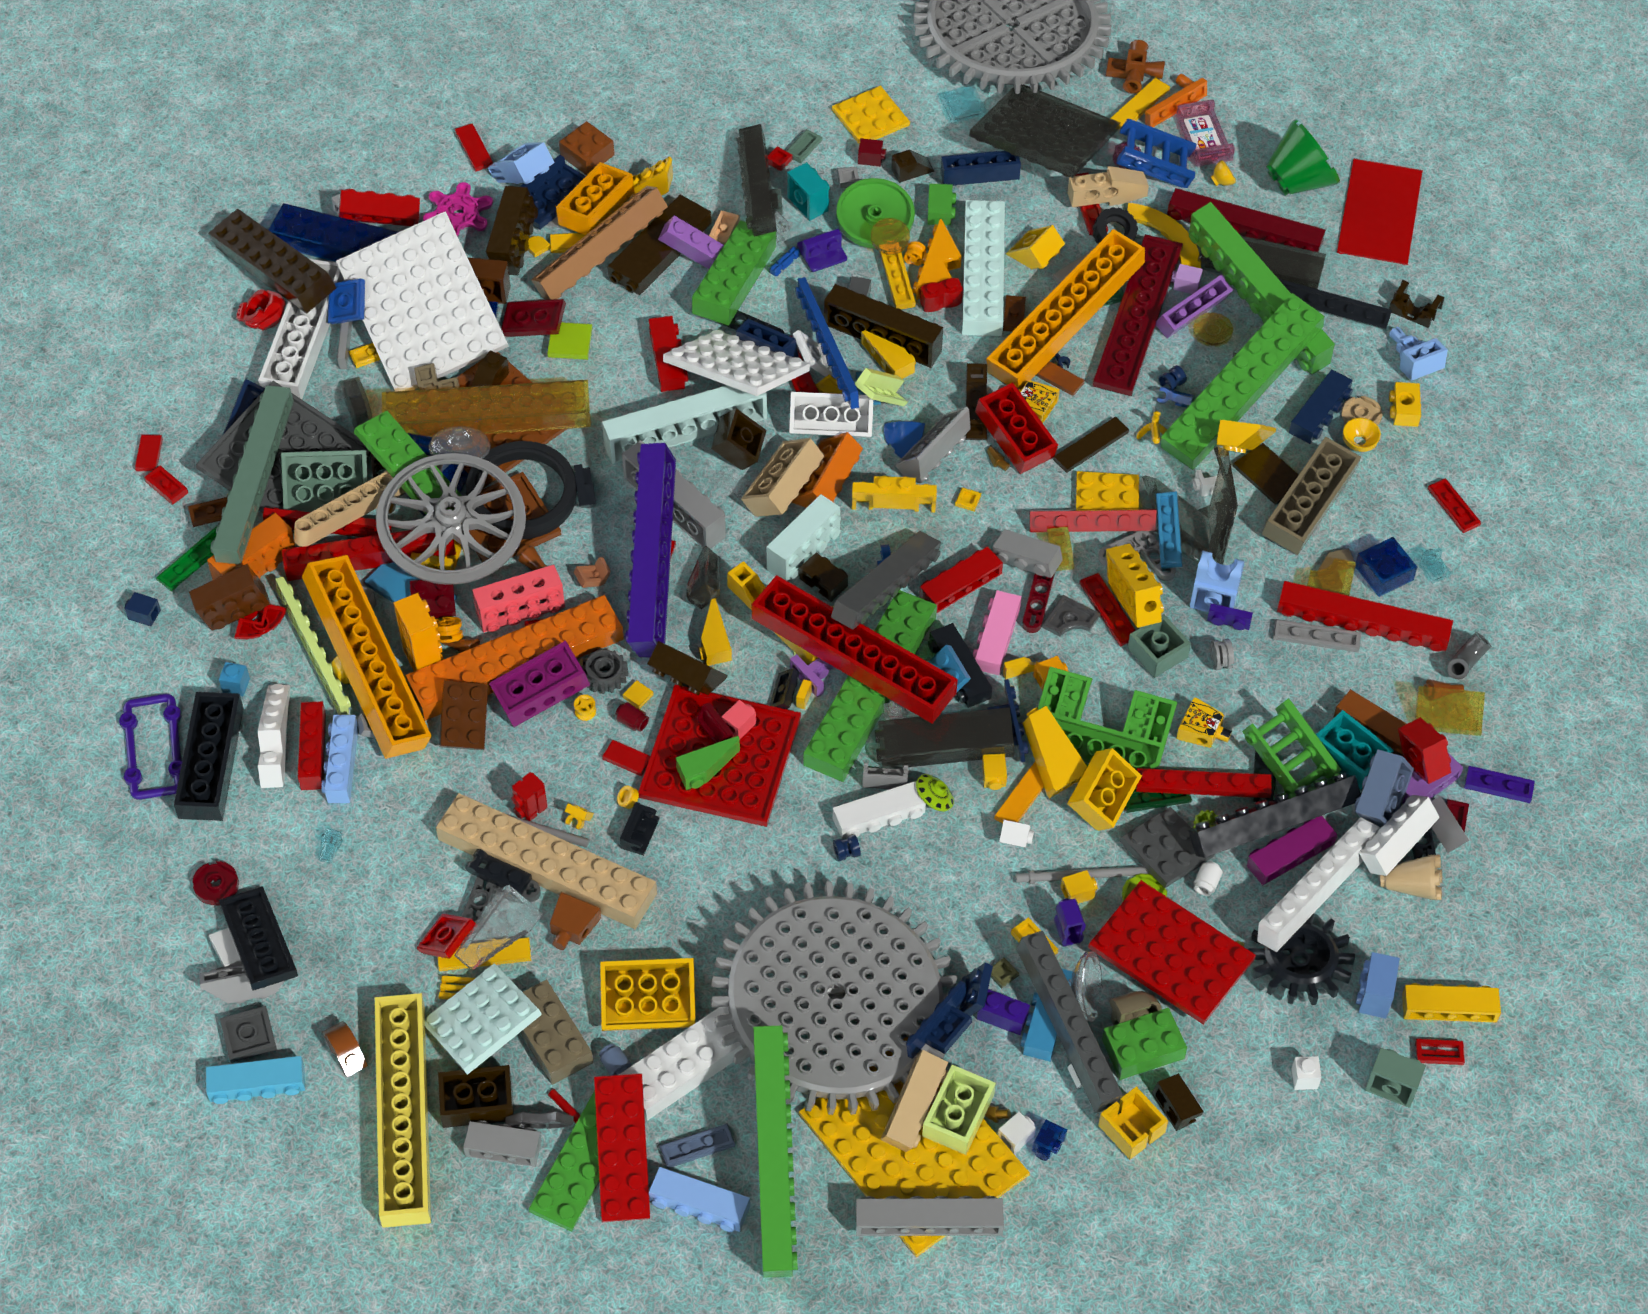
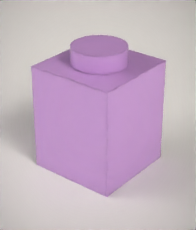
M1179 264L1178 271H1173L1171 282L1174 283L1173 290L1189 294L1198 291L1203 269Z

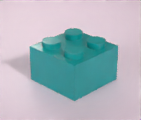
M806 162L787 172V197L809 221L829 211L830 187L828 182L818 175L815 168H812Z

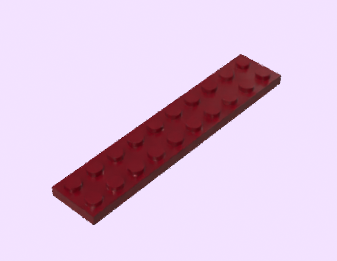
M1145 234L1141 244L1145 248V263L1129 278L1093 380V387L1128 396L1133 394L1156 327V321L1159 318L1171 283L1173 271L1176 269L1183 248V243Z

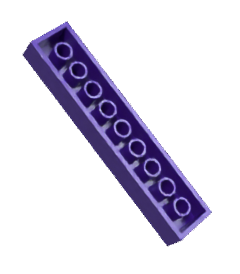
M666 443L641 444L640 452L637 453L639 471L636 472V482L638 484V491H635L634 495L637 508L633 512L635 530L632 531L634 550H631L633 569L629 572L632 584L631 590L628 591L630 610H627V621L629 623V630H626L625 638L638 657L650 658L658 641L665 644L676 475V459Z

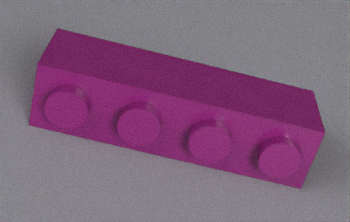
M1323 816L1305 821L1297 829H1290L1286 832L1285 836L1279 839H1272L1264 848L1253 850L1248 856L1246 866L1263 886L1333 846L1338 834Z

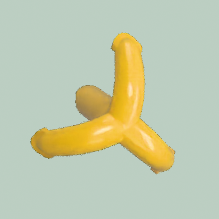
M1159 411L1153 412L1152 422L1140 429L1137 433V439H1141L1151 430L1154 444L1160 442V433L1164 434L1167 429L1159 423L1161 415Z

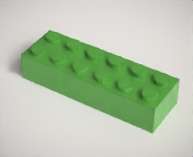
M740 220L693 294L692 314L729 326L776 248V231Z

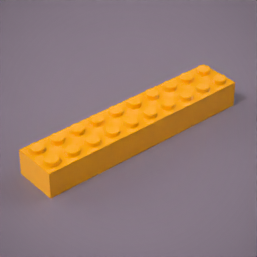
M1112 229L986 358L987 373L1006 385L1013 382L1017 388L1022 390L1027 381H1031L1145 263V248Z
M348 555L308 563L302 579L384 758L387 759L425 749L431 738V733Z

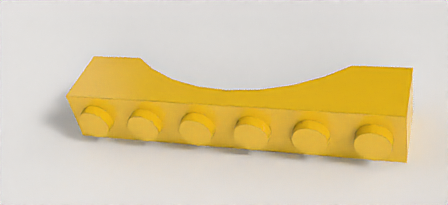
M744 561L727 573V587L751 609V604L766 588L759 576ZM775 633L807 665L818 659V657Z

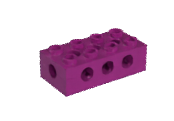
M564 641L491 681L489 685L512 726L516 727L590 686V683L569 645Z

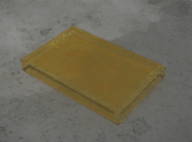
M1418 686L1415 720L1421 717L1427 723H1431L1437 732L1481 736L1485 692Z

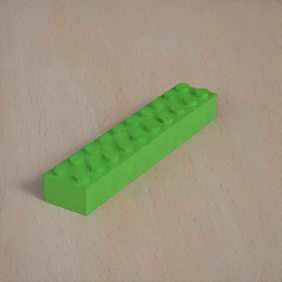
M1211 202L1192 213L1189 230L1190 240L1201 248V252L1206 258L1209 257L1215 269L1219 272L1221 271L1227 283L1234 286L1239 297L1247 301L1252 312L1258 314L1264 324L1291 293ZM1321 329L1296 357L1300 367L1312 375L1329 365L1335 343Z
M1292 293L1161 436V448L1194 470L1217 445L1220 420L1238 422L1323 328L1325 316Z
M899 590L874 631L916 655L924 637L936 619L937 605ZM848 675L803 753V766L844 782L890 699Z
M782 1025L757 1026L753 1028L764 1278L793 1277V1270H798L797 1252H792V1245H797L796 1227H791V1221H796L795 1202H790V1196H795L794 1177H789V1172H794L793 1153H788V1148L793 1147L792 1128L787 1129V1124L792 1123L791 1104H786V1100L791 1099L790 1080H785V1076H789V1056H784V1052H789L788 1032H783Z

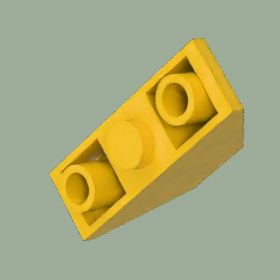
M667 157L664 160H659L652 167H647L638 175H633L634 193L640 192L646 186L657 187L661 195L669 192L673 180L672 158Z

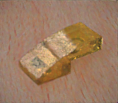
M1068 527L1047 529L1048 543L1058 545L1061 548L1063 561L1056 571L1074 569Z

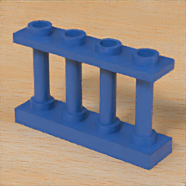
M1132 119L1125 121L1120 129V134L1128 136L1127 146L1124 147L1117 157V164L1132 170L1143 171L1148 176L1178 187L1188 188L1195 178V171L1187 169V157L1191 156L1197 144ZM1135 139L1145 142L1144 153L1134 149ZM1153 146L1162 149V159L1152 156ZM1170 152L1180 155L1179 166L1169 162Z

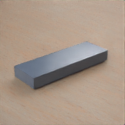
M727 1123L660 1145V1150L666 1167L669 1169L735 1147V1142Z

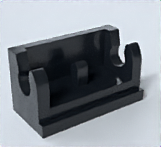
M638 802L635 803L620 836L621 849L644 856L660 820V817L656 816L657 810L641 805Z

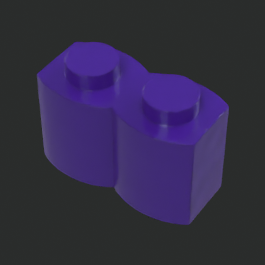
M1063 899L1056 906L1057 915L1054 918V923L1062 946L1065 947L1083 941V931L1086 928V924L1077 900Z

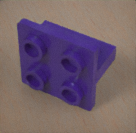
M839 229L797 242V248L800 250L811 272L847 261V256L842 249V234Z

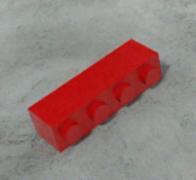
M354 189L341 190L338 220L414 226L419 222L420 198L413 195L397 196L393 193L377 194L374 191L357 192Z
M672 316L648 319L661 392L685 389V382H688L687 370L663 362V354L671 351L673 348L682 346L681 339L676 337V335H679L678 324H674Z
M988 546L982 550H977L967 559L958 561L952 568L940 572L937 577L925 581L920 586L919 598L936 604L938 613L1000 576L1003 570V562Z
M323 701L301 702L298 781L301 790L322 789L326 733V712Z

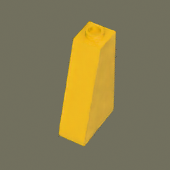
M1045 706L1041 709L1036 707L1026 714L1028 717L1023 722V726L1046 794L1050 799L1079 782L1087 765L1048 707Z

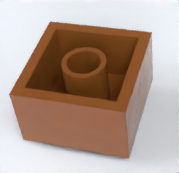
M587 121L559 141L560 155L585 175H588L600 162L605 163L615 155L614 141Z

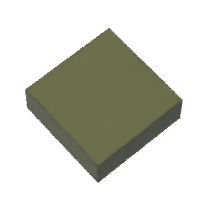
M1005 957L993 965L991 978L1001 989L1019 976V972Z

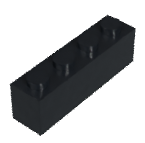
M951 623L931 631L928 641L930 652L937 654L945 645L952 646L971 678L957 692L959 701L961 703L965 702L967 707L970 708L990 700L992 697V687L955 625Z

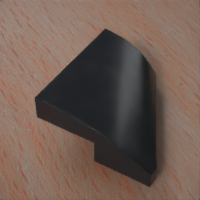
M582 464L574 465L579 506L581 508L596 507L590 467L582 468Z

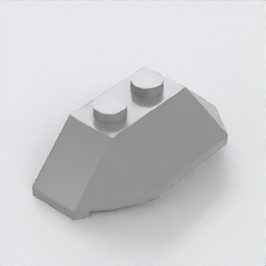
M243 965L225 969L222 966L209 972L200 973V988L227 1003H243L249 999L267 998L270 995L276 994L285 982L282 981L252 991Z

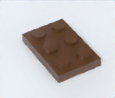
M455 681L443 682L439 747L484 750L488 684Z

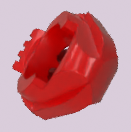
M260 289L249 298L248 302L240 304L236 320L244 322L251 328L266 331L281 321L286 301L277 292Z

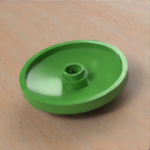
M880 178L863 179L847 187L838 200L836 210L837 223L843 234L852 242L873 249H879L881 245L902 241L911 231L915 216L914 204L909 194L896 183Z

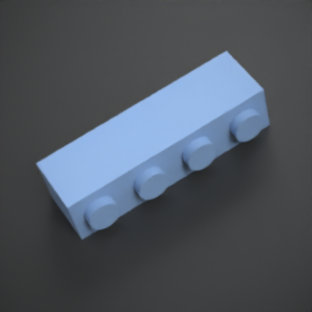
M659 1167L649 1190V1200L655 1207L660 1209L672 1208L678 1215L684 1217L688 1215L695 1216L701 1223L709 1225L712 1222L718 1224L721 1229L727 1232L741 1231L750 1208L749 1197Z

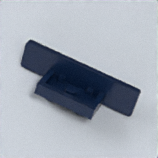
M1004 679L1008 704L987 708L995 749L1017 745L1020 761L1023 763L1025 762V754H1029L1027 741H1022L1021 737L1024 735L1023 723H1018L1017 717H1020L1019 705L1014 704L1013 699H1016L1015 687L1010 686L1009 679Z
M960 981L956 987L953 986L943 1002H939L930 1017L923 1020L917 1032L909 1036L906 1042L909 1058L913 1059L925 1044L946 1054L972 1023V1016L957 1009L966 997L965 982Z

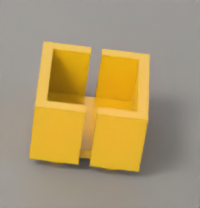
M1136 1086L1120 1098L1119 1103L1116 1101L1100 1114L1098 1126L1131 1160L1146 1148L1147 1143L1150 1145L1166 1133L1168 1120Z

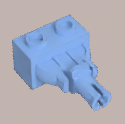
M1400 327L1393 328L1390 331L1389 336L1398 343L1396 350L1400 353V370L1411 381L1445 368L1448 349L1437 338L1425 342L1418 340L1412 335L1407 336Z

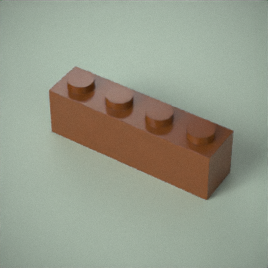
M1350 689L1336 706L1334 717L1344 710L1394 750L1393 754L1403 756L1398 728L1407 723Z

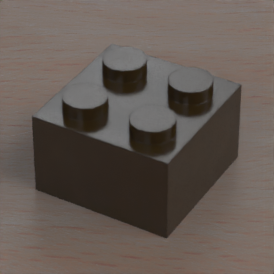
M735 408L720 417L711 449L740 470H744L758 462L767 430Z

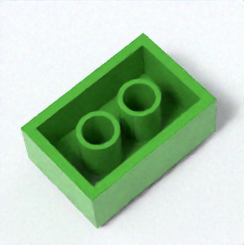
M1169 1008L1128 1020L1103 1030L1102 1042L1119 1080L1185 1059L1187 1046Z

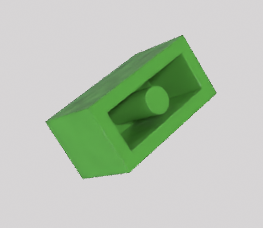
M929 184L927 225L938 224L939 220L942 219L945 225L951 226V219H955L956 207H952V204H956V193H952V184Z

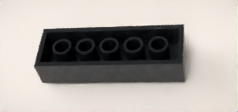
M196 692L174 801V808L178 819L223 821L244 709L240 694Z

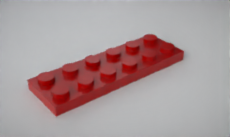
M642 1074L594 1077L602 1223L650 1219Z

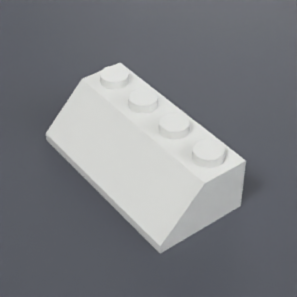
M791 392L789 433L839 435L848 432L851 436L872 437L873 400L867 395H858L859 408L851 409L849 403L844 401L843 394Z

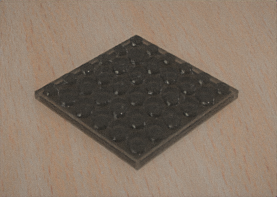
M1023 84L1019 94H1015L1013 87L970 129L969 136L979 142L990 144L996 149H1002L1014 156L1027 159L1031 163H1037L1046 169L1074 178L1119 130L1121 122L1040 90H1037V93H1033L1030 86Z

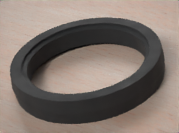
M515 441L496 446L480 457L496 466L514 460H534L548 465L561 477L564 490L559 502L546 514L535 519L526 520L522 539L540 537L555 530L571 514L577 496L576 478L568 460L557 450L538 442ZM472 467L469 471L466 481V496L474 490L483 473L482 470ZM484 505L476 507L474 510L478 514H493ZM505 519L491 525L510 535L513 521Z

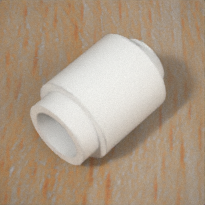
M1211 861L1202 863L1194 881V890L1198 894L1210 896L1211 893L1215 892L1223 874L1217 863Z

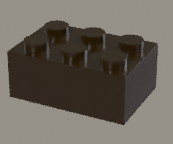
M509 1065L476 1068L468 1075L463 1070L438 1072L440 1117L443 1128L467 1126L470 1121L505 1122L507 1116L514 1115L512 1076Z

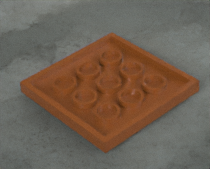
M524 472L510 477L518 487L523 498L526 520L535 519L549 512ZM498 482L482 489L479 495L504 489V487ZM508 494L483 504L493 514L513 510ZM514 516L507 518V520L514 521ZM558 527L543 536L522 539L512 557L516 556L517 552L526 544L536 547L562 535L561 529ZM479 529L469 530L470 535L476 542L494 554L506 542L505 539ZM476 552L482 563L489 559Z

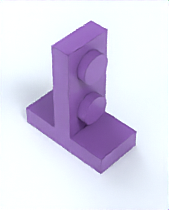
M797 654L790 658V669L795 668L800 672L798 678L802 682L803 679L812 682V693L816 697L824 693V682L821 679L825 678L834 667L820 658L809 665Z

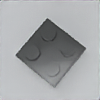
M266 1006L220 1018L231 1063L277 1050Z

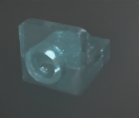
M1440 547L1425 551L1419 563L1432 584L1451 576V572L1441 559L1443 551Z

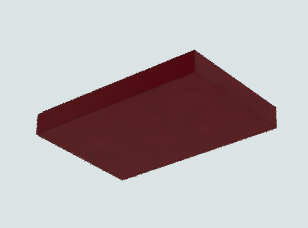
M565 300L508 302L501 327L504 336L518 337L559 334L566 306Z

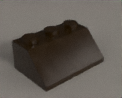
M658 641L647 665L654 668L652 672L662 677L665 674L671 676V682L682 686L684 683L689 686L687 690L697 695H700L701 692L709 695L728 676Z

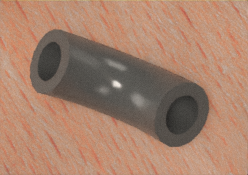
M1475 632L1449 662L1447 667L1448 674L1458 680L1465 678L1473 666L1492 647L1489 641L1478 632Z

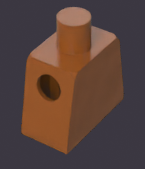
M561 892L550 921L551 934L556 935L552 943L553 946L559 950H564L569 941L580 945L600 921V908Z

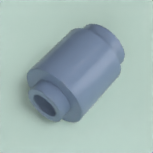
M615 1044L605 1046L599 1053L601 1063L611 1076L619 1075L632 1066L621 1048Z

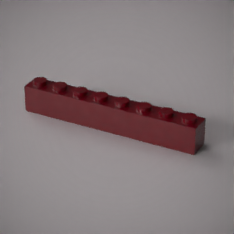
M1175 188L1169 202L1167 215L1175 220H1183L1190 223L1192 213L1211 202L1241 237L1249 241L1265 243L1270 247L1283 248L1288 252L1301 253L1306 257H1318L1326 229Z

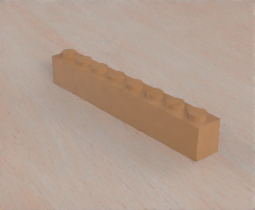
M646 186L532 278L531 281L541 297L545 300L559 299L566 289L576 285L577 280L587 276L591 269L603 263L609 254L618 251L620 245L631 240L639 230L646 228L652 219L661 216L663 210L668 206L657 187Z

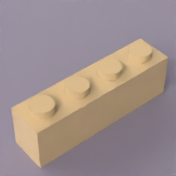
M925 1050L920 1051L916 1055L880 1140L905 1152L911 1150L912 1147H917L921 1135L918 1133L928 1115L930 1105H933L938 1094L936 1090L939 1083H943L948 1074V1070H946L947 1061Z

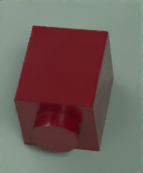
M861 138L858 150V164L881 167V161L886 160L887 149H883V141Z

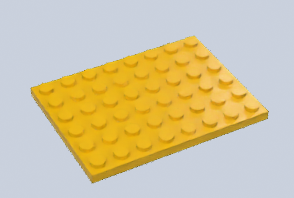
M891 1051L885 1052L887 1056L893 1055ZM870 1066V1067H869V1069H870L871 1071H873V1072L877 1071V1068H876V1067H874V1066ZM901 1081L894 1085L899 1095L904 1086ZM939 1083L936 1091L939 1092L943 1083ZM885 1090L876 1093L879 1099V1106L874 1111L869 1106L866 1096L856 1098L858 1107L856 1114L852 1115L848 1109L847 1099H836L837 1106L833 1115H829L827 1112L828 1099L820 1097L815 1100V1105L811 1112L806 1111V1107L799 1111V1116L864 1195L874 1197L875 1199H885L889 1196H896L900 1199H910L913 1196H921L924 1199H934L937 1196H945L948 1199H958L961 1196H970L973 1199L986 1196L999 1198L1030 1175L1026 1167L984 1119L966 1155L922 1137L923 1126H921L918 1133L921 1135L917 1147H912L907 1152L880 1140L896 1104H893L888 1098ZM945 1236L899 1237L915 1257H918Z

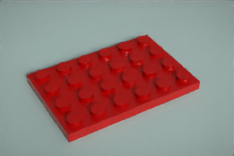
M1140 880L1088 945L1090 950L1203 1025L1256 957L1254 953L1142 880Z

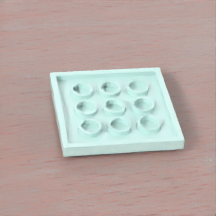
M494 963L453 997L449 998L443 1005L425 1018V1028L468 1075L540 1017L542 1013Z

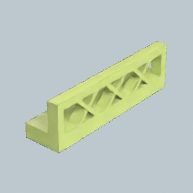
M865 368L855 382L856 387L872 400L903 407L908 403L897 393L904 382L897 375Z

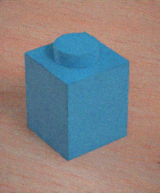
M225 662L219 677L222 693H237L242 697L244 696L250 680L247 666Z

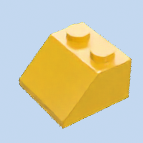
M1049 225L1028 230L1006 255L1030 269H1043L1049 264L1048 261L1052 257L1060 253V249L1064 246L1065 242L1055 227Z

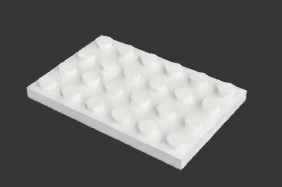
M713 330L705 336H700L694 341L686 342L685 345L673 348L671 351L663 354V362L755 396L761 395L810 371V363L804 362L800 358L787 356L784 352L770 351V348L766 346H756L753 341L739 340L738 336L726 334L722 330Z

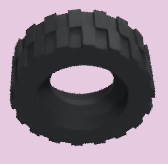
M1111 207L1110 209H1105L1097 217L1093 226V237L1096 243L1099 244L1108 235L1106 226L1110 222L1122 225L1124 236L1133 241L1135 240L1138 231L1137 221L1127 210Z

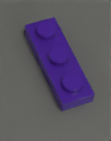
M1468 766L1464 788L1531 803L1535 781Z

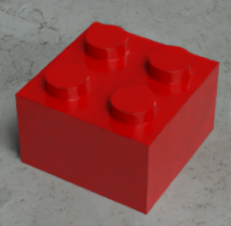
M1420 717L1398 728L1403 757L1414 768V772L1424 781L1430 784L1451 773V758L1447 750L1448 741L1443 734L1438 733L1431 723H1427Z

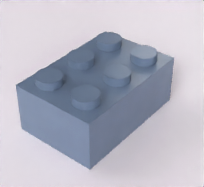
M1377 750L1376 755L1370 761L1371 769L1369 775L1363 780V791L1361 797H1358L1356 800L1355 812L1361 818L1381 828L1400 809L1414 768L1403 756Z

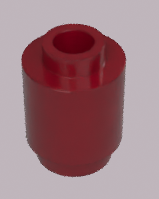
M629 702L620 704L615 713L617 715L616 720L633 731H643L649 722L646 712Z

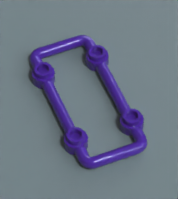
M171 694L130 699L123 706V714L119 718L121 728L125 730L128 769L123 777L125 783L129 785L130 794L134 799L142 800L176 794L182 765L178 722L182 718L180 708L176 706V700ZM167 702L163 715L165 721L169 723L172 762L168 767L170 776L174 778L175 785L139 791L138 784L141 783L143 777L141 771L137 769L134 729L137 727L138 721L132 713V708Z

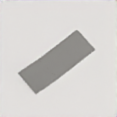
M1439 796L1431 801L1440 817L1431 828L1447 853L1468 842V837L1442 797Z

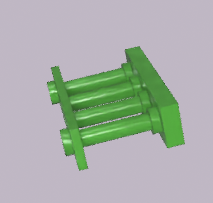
M1289 698L1275 708L1277 711L1275 717L1259 728H1256L1252 723L1242 731L1245 740L1254 747L1283 787L1284 793H1288V795L1294 793L1295 788L1308 786L1321 776L1329 780L1334 774L1341 771V768ZM1284 722L1291 733L1270 747L1263 738V735ZM1293 741H1299L1304 751L1283 765L1276 756V753ZM1311 758L1317 769L1296 783L1289 771L1306 759Z

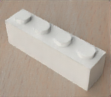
M916 781L833 807L832 818L843 840L851 835L859 837L861 833L867 831L870 833L877 832L881 827L889 824L891 826L898 825L904 819H917L925 813L926 803L919 796L916 789Z
M1412 795L1407 798L1401 808L1392 815L1390 820L1379 829L1378 833L1359 852L1370 873L1387 876L1440 818L1429 797Z

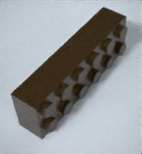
M837 284L833 286L824 299V319L830 328L860 340L861 332L866 330L903 347L909 354L914 356L917 363L932 368L942 352L943 327L936 323L929 322L919 316H914L899 308H894Z

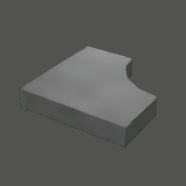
M1063 595L1042 624V628L1059 637L1072 629L1090 631L1099 619L1100 613Z

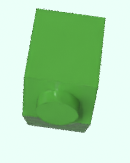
M736 736L676 757V769L685 789L699 788L715 776L740 751L739 737Z

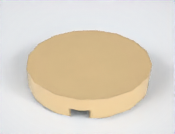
M1361 396L1360 398L1351 397L1345 401L1341 410V417L1345 423L1354 418H1366L1378 426L1382 420V411L1380 405L1374 399L1366 396Z

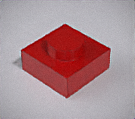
M778 146L766 157V163L779 171H782L793 160L792 154Z

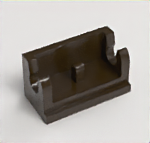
M1179 1073L1158 1081L1152 1091V1095L1176 1131L1196 1122L1195 1118L1201 1116L1204 1112Z

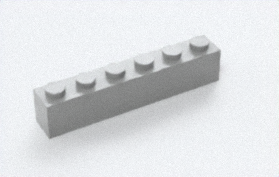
M865 1196L861 1199H856V1236H1003V1198L986 1196L973 1199L970 1196H961L958 1199H948L945 1196H937L934 1199H924L921 1196H913L910 1199H900L896 1196H889L885 1199H875L871 1196Z

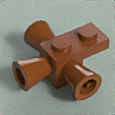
M1134 40L1130 43L1127 60L1108 59L1106 76L1125 79L1123 89L1128 93H1138L1142 89L1141 81H1143L1144 74L1163 79L1165 61L1146 62L1148 44L1143 40Z

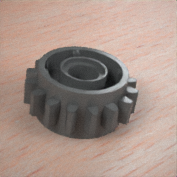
M596 650L593 654H588L587 660H583L582 669L590 683V686L587 688L592 687L593 692L601 691L604 694L610 691L613 693L614 689H621V683L627 682L626 676L629 675L627 661H624L623 655H618L615 650Z

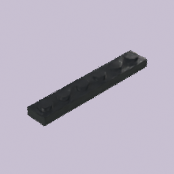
M1279 279L1291 294H1295L1317 311L1387 329L1392 313L1391 309Z

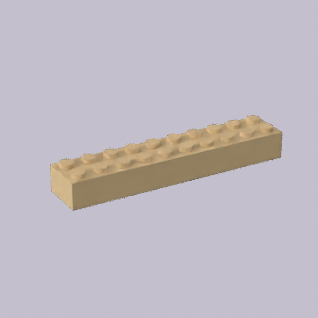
M458 793L436 826L439 841L472 856L477 849H481L494 858L530 873L532 880L536 881L539 886L558 895L562 892L599 907L602 915L635 930L657 895L656 881Z

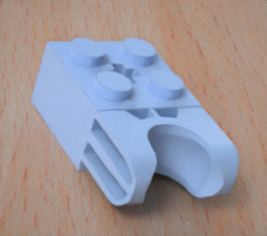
M544 142L525 143L511 151L510 154L490 165L488 170L493 178L496 177L498 183L528 184L535 180L534 176L547 172L550 169L549 166L555 162Z
M1203 550L1197 568L1190 608L1209 612L1211 603L1234 608L1245 561L1235 559L1230 565H1222L1213 559V553Z

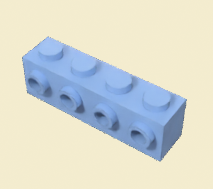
M333 715V723H329L328 734L331 736V740L326 744V754L329 757L328 761L324 762L326 780H322V793L326 794L328 803H350L358 724L356 715Z

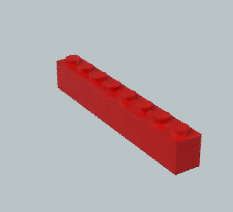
M413 530L394 532L391 535L397 544ZM426 533L402 547L401 550L409 558L412 552L422 554L431 545L436 535L435 533ZM378 535L282 550L287 581L302 579L307 564L310 562L348 555L355 571L378 568L382 564L394 562L383 549ZM454 539L446 545L445 557L456 555ZM437 550L432 556L439 557V550Z
M1284 581L1277 612L1287 617L1297 616L1305 621H1318L1330 627H1344L1350 631L1365 632L1372 637L1378 635L1394 642H1407L1415 647H1429L1436 652L1446 651L1453 625V620L1288 581Z

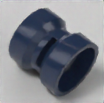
M1175 365L1169 369L1168 373L1164 372L1158 377V381L1162 387L1168 384L1171 387L1170 390H1175L1177 385L1181 386L1187 382V377L1183 369Z
M856 835L848 836L845 840H833V847L838 862L844 861L850 856L853 858L861 856Z

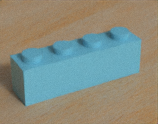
M301 1056L206 1067V1092L209 1101L216 1104H224L232 1099L248 1101L252 1097L257 1096L273 1098L276 1094L282 1093L297 1095L300 1091H305L304 1063Z

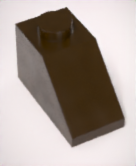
M910 149L892 155L891 170L899 183L934 172L927 157Z
M490 350L478 365L470 393L488 401L509 374L507 358Z

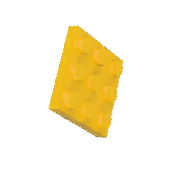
M881 85L832 106V111L858 144H860L861 138L877 140L910 126L908 118Z
M1077 471L1076 510L1139 509V475Z

